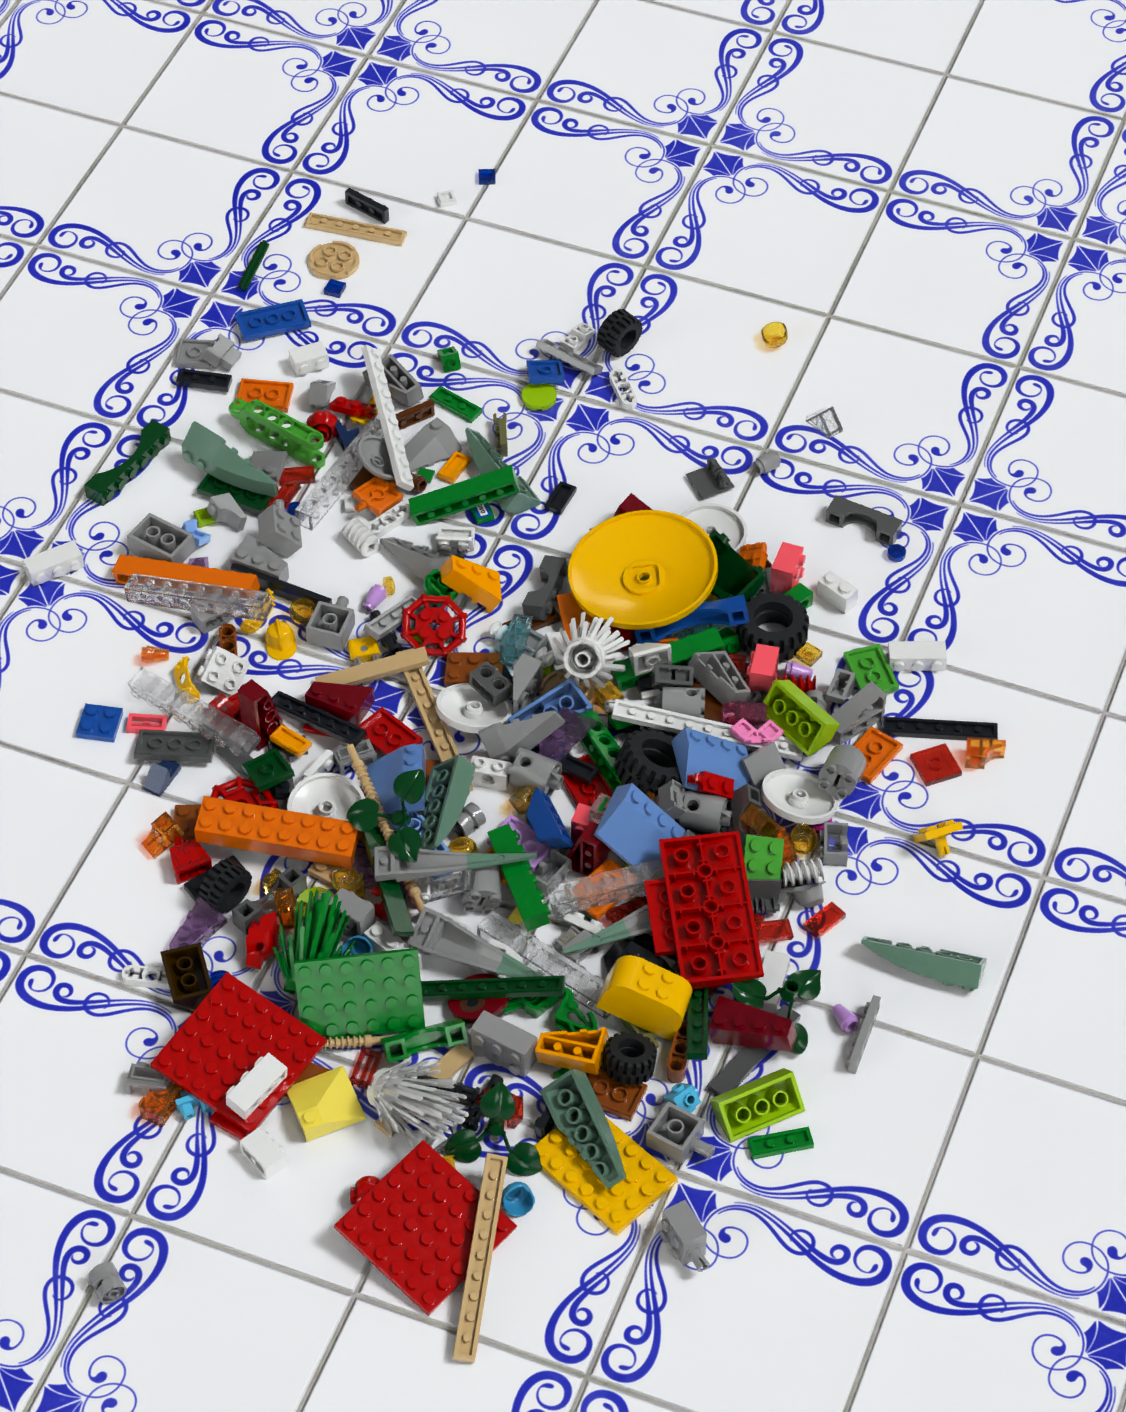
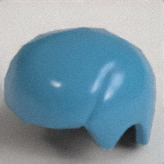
M356 935L347 939L341 950V954H343L352 941L356 942L350 951V955L372 953L373 946L366 937Z
M514 1182L508 1184L503 1189L501 1202L509 1215L519 1217L526 1215L533 1209L535 1197L527 1184Z

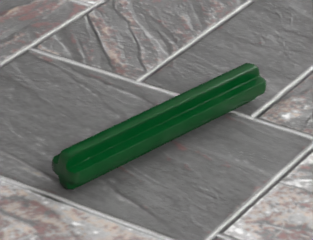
M266 240L259 243L238 285L242 291L249 288L269 248V243Z

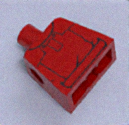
M183 836L174 839L173 843L175 846L169 850L177 884L187 882L212 868L211 858L195 839L187 842Z

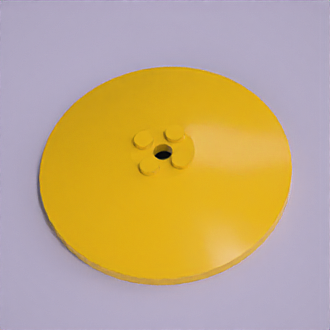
M659 510L627 512L601 522L579 541L572 552L568 566L569 585L577 604L592 618L598 617L599 619L602 617L604 619L602 623L604 624L609 617H613L614 620L609 626L631 630L657 628L686 617L707 599L715 585L718 574L716 549L708 534L699 525L681 515ZM642 577L649 578L645 581L640 580Z

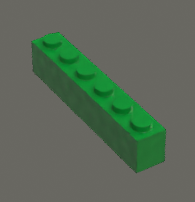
M512 465L410 498L408 501L411 516L416 525L419 526L519 493L520 488L517 475Z
M716 627L707 628L700 633L687 635L683 639L667 643L671 645L672 665L679 666L689 664L694 653L725 651V645ZM630 658L612 663L625 665L626 670L624 672L610 671L618 692L635 687L636 680L652 675V672L635 676Z
M509 823L487 832L495 854L525 853L523 845H518L517 841H520L516 829L512 830ZM529 860L500 864L527 932L549 924L550 921L547 915H550L551 912L547 903L543 904L541 901L545 898L541 888L536 889L535 885H538L535 874H530L529 872L532 870Z

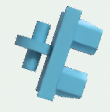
M187 1091L180 1092L182 1098L175 1100L177 1113L180 1112L185 1120L195 1116L193 1107L199 1105L203 1113L213 1111V1109Z

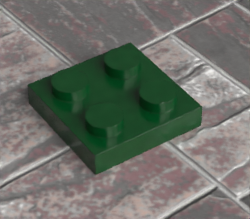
M276 748L241 764L243 771L259 792L295 776L294 770Z

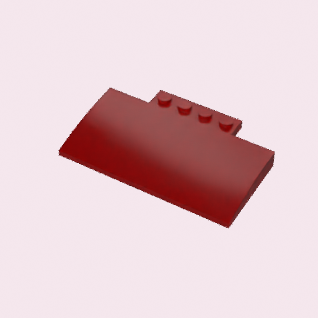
M739 831L659 839V853L664 879L644 881L655 957L676 954L679 976L690 983L692 990L764 977Z

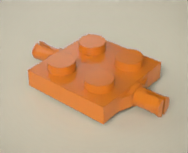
M376 476L355 489L352 493V497L360 502L354 506L355 511L359 513L364 508H367L376 516H380L403 501L404 495L397 491L395 480L388 482Z

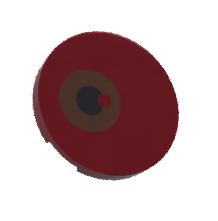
M480 973L468 976L464 979H485L500 977L493 974ZM509 998L448 1000V1006L455 1019L461 1018L467 1024H474L484 1010L498 1016L506 1008Z

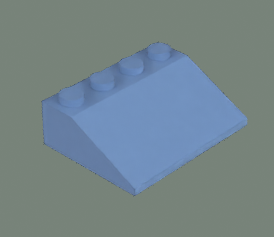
M686 727L671 741L683 787L698 791V785L687 782L688 775H695V773L702 771L734 779L733 791L748 784L749 778L741 762V759L748 756L746 746Z
M423 744L402 746L368 765V777L371 778L370 782L375 787L376 796L379 797L378 801H381V806L384 807L383 810L386 812L385 814H392L396 810H402L400 803L402 797L397 796L393 790V784L398 775L406 771L422 769L426 780V759ZM425 790L422 798L417 803L409 804L404 801L407 812L425 810Z
M633 783L616 787L594 835L645 880H652L662 867L659 839L683 837L685 829Z

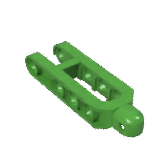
M236 398L229 405L230 414L240 420V425L247 434L279 451H287L290 457L313 469H319L325 465V455L319 451L324 446V436L319 431L258 399L248 403L240 398ZM255 409H262L259 413L254 412ZM271 416L276 417L275 420H269L268 418ZM283 424H290V425H291L290 427H287V428L282 427ZM259 427L264 428L263 431H256ZM271 435H278V436H279V437L276 438V439L270 438ZM312 439H318V440H319V441L316 442V443H312V442H311ZM315 457L321 458L319 461H313L312 459Z

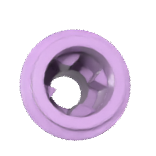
M378 584L372 586L362 607L366 611L372 612L386 599L387 590Z
M792 661L786 663L784 674L787 675L788 679L791 674H794L795 680H797L799 675H802L803 680H805L806 675H809L811 679L813 669Z
M836 1004L832 1008L831 1012L842 1031L852 1033L858 1028V1016L841 1004Z

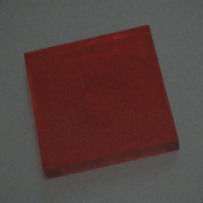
M946 743L910 754V760L926 787L962 776V771Z

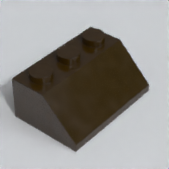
M200 942L160 952L173 1003L194 1010L213 989Z

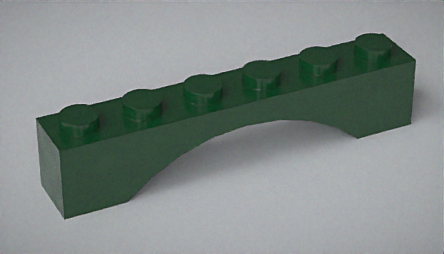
M152 419L141 430L140 444L128 460L111 470L95 474L84 484L86 497L104 506L142 468L146 467L152 458L156 457L170 443V428Z

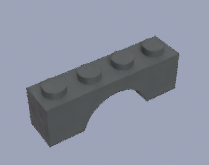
M836 495L826 510L825 522L841 528L853 523L864 524L874 531L875 541L893 547L901 534L903 520Z
M544 556L539 569L541 581L546 583V585L541 589L527 593L522 603L524 618L546 621L548 614L552 613L553 603L557 601L556 595L563 588L565 577H568V566L566 558Z
M745 784L733 791V799H731L733 831H739L742 850L744 835H754L753 822L756 814L762 808L761 790L749 784Z
M294 865L290 866L278 875L274 886L264 897L256 901L246 899L232 909L233 924L247 936L248 928L252 921L259 922V917L271 912L278 913L297 899L304 890L308 889L306 876Z

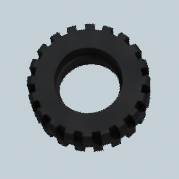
M773 591L767 592V594L759 593L757 597L752 596L749 598L748 602L746 601L749 623L739 624L736 629L741 649L744 652L747 651V655L751 657V652L756 650L757 644L780 647L778 663L783 662L785 659L788 661L793 658V655L797 656L801 653L808 639L809 616L805 607L798 600H794V597L790 595L785 596L781 592H778V594L773 593ZM764 623H778L787 629L779 632H769L758 626Z
M640 729L628 735L615 759L617 775L619 778H622V783L624 785L633 783L650 799L658 795V788L672 779L682 784L671 743L674 737L667 736L662 731L656 732L654 729Z

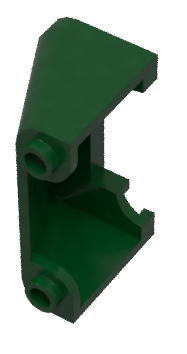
M714 530L709 537L716 549L718 574L711 594L718 600L744 595L745 600L748 602L749 598L756 596L766 581L765 575L767 572L760 565L756 567L749 564L731 548L728 543L730 539L724 533L719 534Z

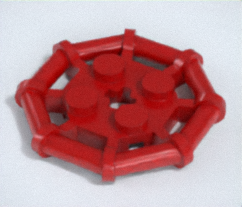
M423 593L401 612L403 614L401 638L405 639L414 649L425 646L427 656L447 658L448 652H452L467 640L466 619L468 615L455 604L449 595L434 596ZM428 603H441L443 605L441 608L429 607ZM423 604L425 609L418 615L414 614L413 612ZM447 606L457 615L456 617H451L449 612L445 611ZM410 619L415 621V629L411 631L409 630ZM435 622L439 627H436V630H432L429 624ZM459 622L458 634L453 632V623ZM412 636H419L423 642L422 646ZM447 639H455L447 647H444V643ZM435 645L439 646L440 649L426 648V646Z
M241 776L212 787L210 797L213 798L221 796L223 799L277 809L279 807L278 802L274 800L268 789L259 792L251 780L243 779ZM243 787H247V788H251V789H250V791H246L245 788H243ZM262 794L266 801H261L258 795Z

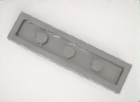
M541 339L536 343L535 347L541 349L542 353L553 355L556 360L567 362L570 364V367L581 369L586 375L594 376L602 373V366L548 339Z
M412 594L365 624L363 631L378 641L402 625V610L410 606L417 598ZM423 604L413 613L419 614L424 609Z
M873 995L871 1002H867L865 1005L864 1014L866 1016L860 1019L858 1025L859 1035L855 1034L852 1041L854 1049L848 1052L846 1063H849L848 1072L856 1074L880 1009L881 997Z

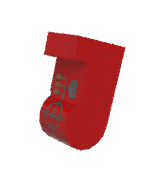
M219 694L208 704L213 714L233 728L241 723L239 702L235 703L224 694Z

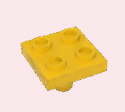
M952 819L938 823L936 826L925 827L918 830L919 834L913 835L914 842L932 839L935 842L938 856H944L951 853L945 836L962 830L963 826L961 821L954 823Z

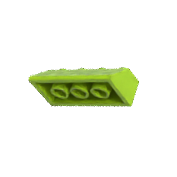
M775 680L758 710L764 718L772 720L784 731L783 734L807 756H812L830 742L840 725L790 680Z
M785 1068L710 1099L715 1118L730 1142L806 1111L794 1073Z

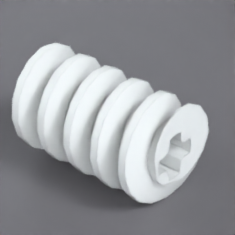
M359 518L350 520L343 527L342 535L363 556L369 557L377 552L379 548L377 543L378 537L372 531H369V528L365 527V524Z
M819 857L815 858L814 862L812 859H808L807 863L804 860H800L799 865L796 861H792L791 866L788 862H784L781 870L784 887H787L788 881H790L792 886H795L796 880H798L800 885H803V879H806L808 884L811 883V878H814L816 883H818L819 877L824 880L823 864Z

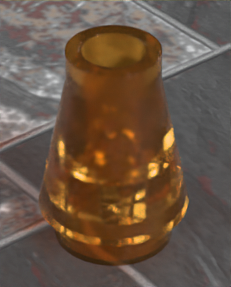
M148 645L141 648V661L146 662V664L169 660V649Z

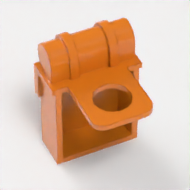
M756 542L755 544H746L740 547L738 554L752 566L758 567L760 565L764 570L772 566L767 559V544L765 542Z

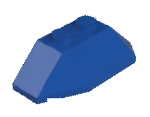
M537 787L533 792L526 813L530 821L528 824L536 833L534 835L541 844L545 843L551 848L572 849L574 843L558 815L551 798Z

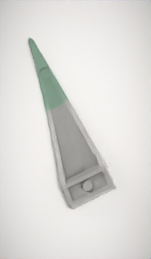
M388 846L374 847L375 880L377 882L396 879V882L536 859L538 857L536 853H464L420 848L417 862L413 863L397 858L391 853Z
M647 904L607 928L563 950L562 955H568L651 932Z
M425 906L414 927V934L410 936L407 943L429 954L509 977L542 976L445 915Z

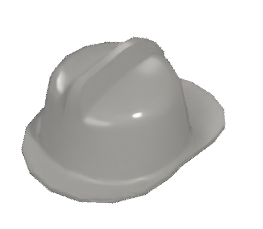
M826 881L790 886L780 889V892L792 893L799 905L810 908L821 905L824 902L822 884L826 883Z

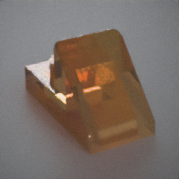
M753 803L739 818L759 836L775 838L783 829V827Z
M293 887L277 888L272 893L279 922L283 925V929H293L295 903L299 905V917L300 902H296ZM304 901L303 913H304V909H305V906H306V902H305V901Z

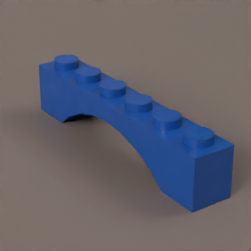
M739 595L702 603L695 611L671 624L652 629L634 630L637 643H656L673 632L695 625L722 624L735 626L749 623L745 596Z

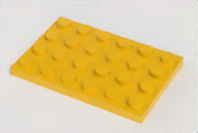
M606 1117L626 1175L624 1180L608 1189L593 1172L589 1163L580 1156L575 1146L570 1144L566 1135L556 1126L534 1145L540 1155L542 1170L617 1235L678 1183V1178Z

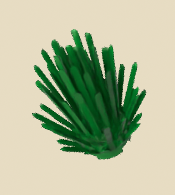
M317 889L315 896L310 891L308 903L306 902L303 925L304 902L303 900L300 901L299 917V905L295 903L294 936L292 941V935H288L289 941H287V946L283 925L279 924V940L282 954L277 951L276 947H272L285 981L283 991L289 994H297L295 992L296 983L293 961L341 955L340 952L343 946H339L338 949L337 947L350 915L346 917L342 926L347 913L346 910L343 911L335 931L341 912L340 906L342 901H339L337 904V894L334 896L333 903L329 905L330 890L322 893L321 899H317L319 893ZM356 941L350 943L342 956L350 955V951L353 949Z

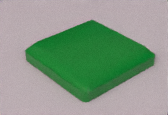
M420 467L417 474L424 476L427 483H431L435 470Z

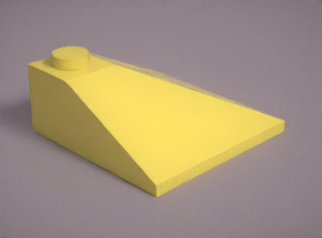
M344 1065L296 1083L287 1092L307 1142L366 1119Z

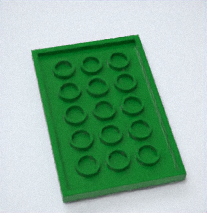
M418 948L293 961L299 1020L326 1039H329V1037L335 1039L336 1036L340 1039L341 1036L347 1038V1036L358 1037L359 1035L403 1032L425 1027Z

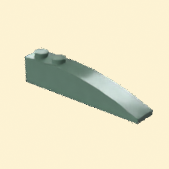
M194 421L191 424L181 445L182 456L186 462H190L199 470L205 471L209 475L241 489L271 497L278 496L277 483L261 469L256 470L249 459H242L238 455L237 449L234 447L230 449L225 444L226 440L198 422Z
M470 428L465 429L469 448L480 475L509 466L502 461L504 458L492 449L493 446L478 431ZM521 476L517 477L520 488L519 493L496 500L501 504V509L506 513L519 514L542 503Z
M460 754L432 767L425 791L426 807L423 814L426 816V820L422 822V827L425 831L422 834L421 849L433 850L437 848L448 836L464 808L470 793L471 782L474 778L475 766Z
M864 936L861 939V944L879 956L916 974L942 981L943 985L954 986L956 984L968 991H974V989H978L980 986L987 958L945 949L932 952L930 947L927 946L916 947L915 949L909 943L897 942L896 945H892L891 940Z
M572 1068L541 1089L540 1092L557 1128L566 1135L570 1144L575 1146L584 1161L589 1163L593 1172L610 1189L626 1178L622 1160L609 1123L586 1073Z

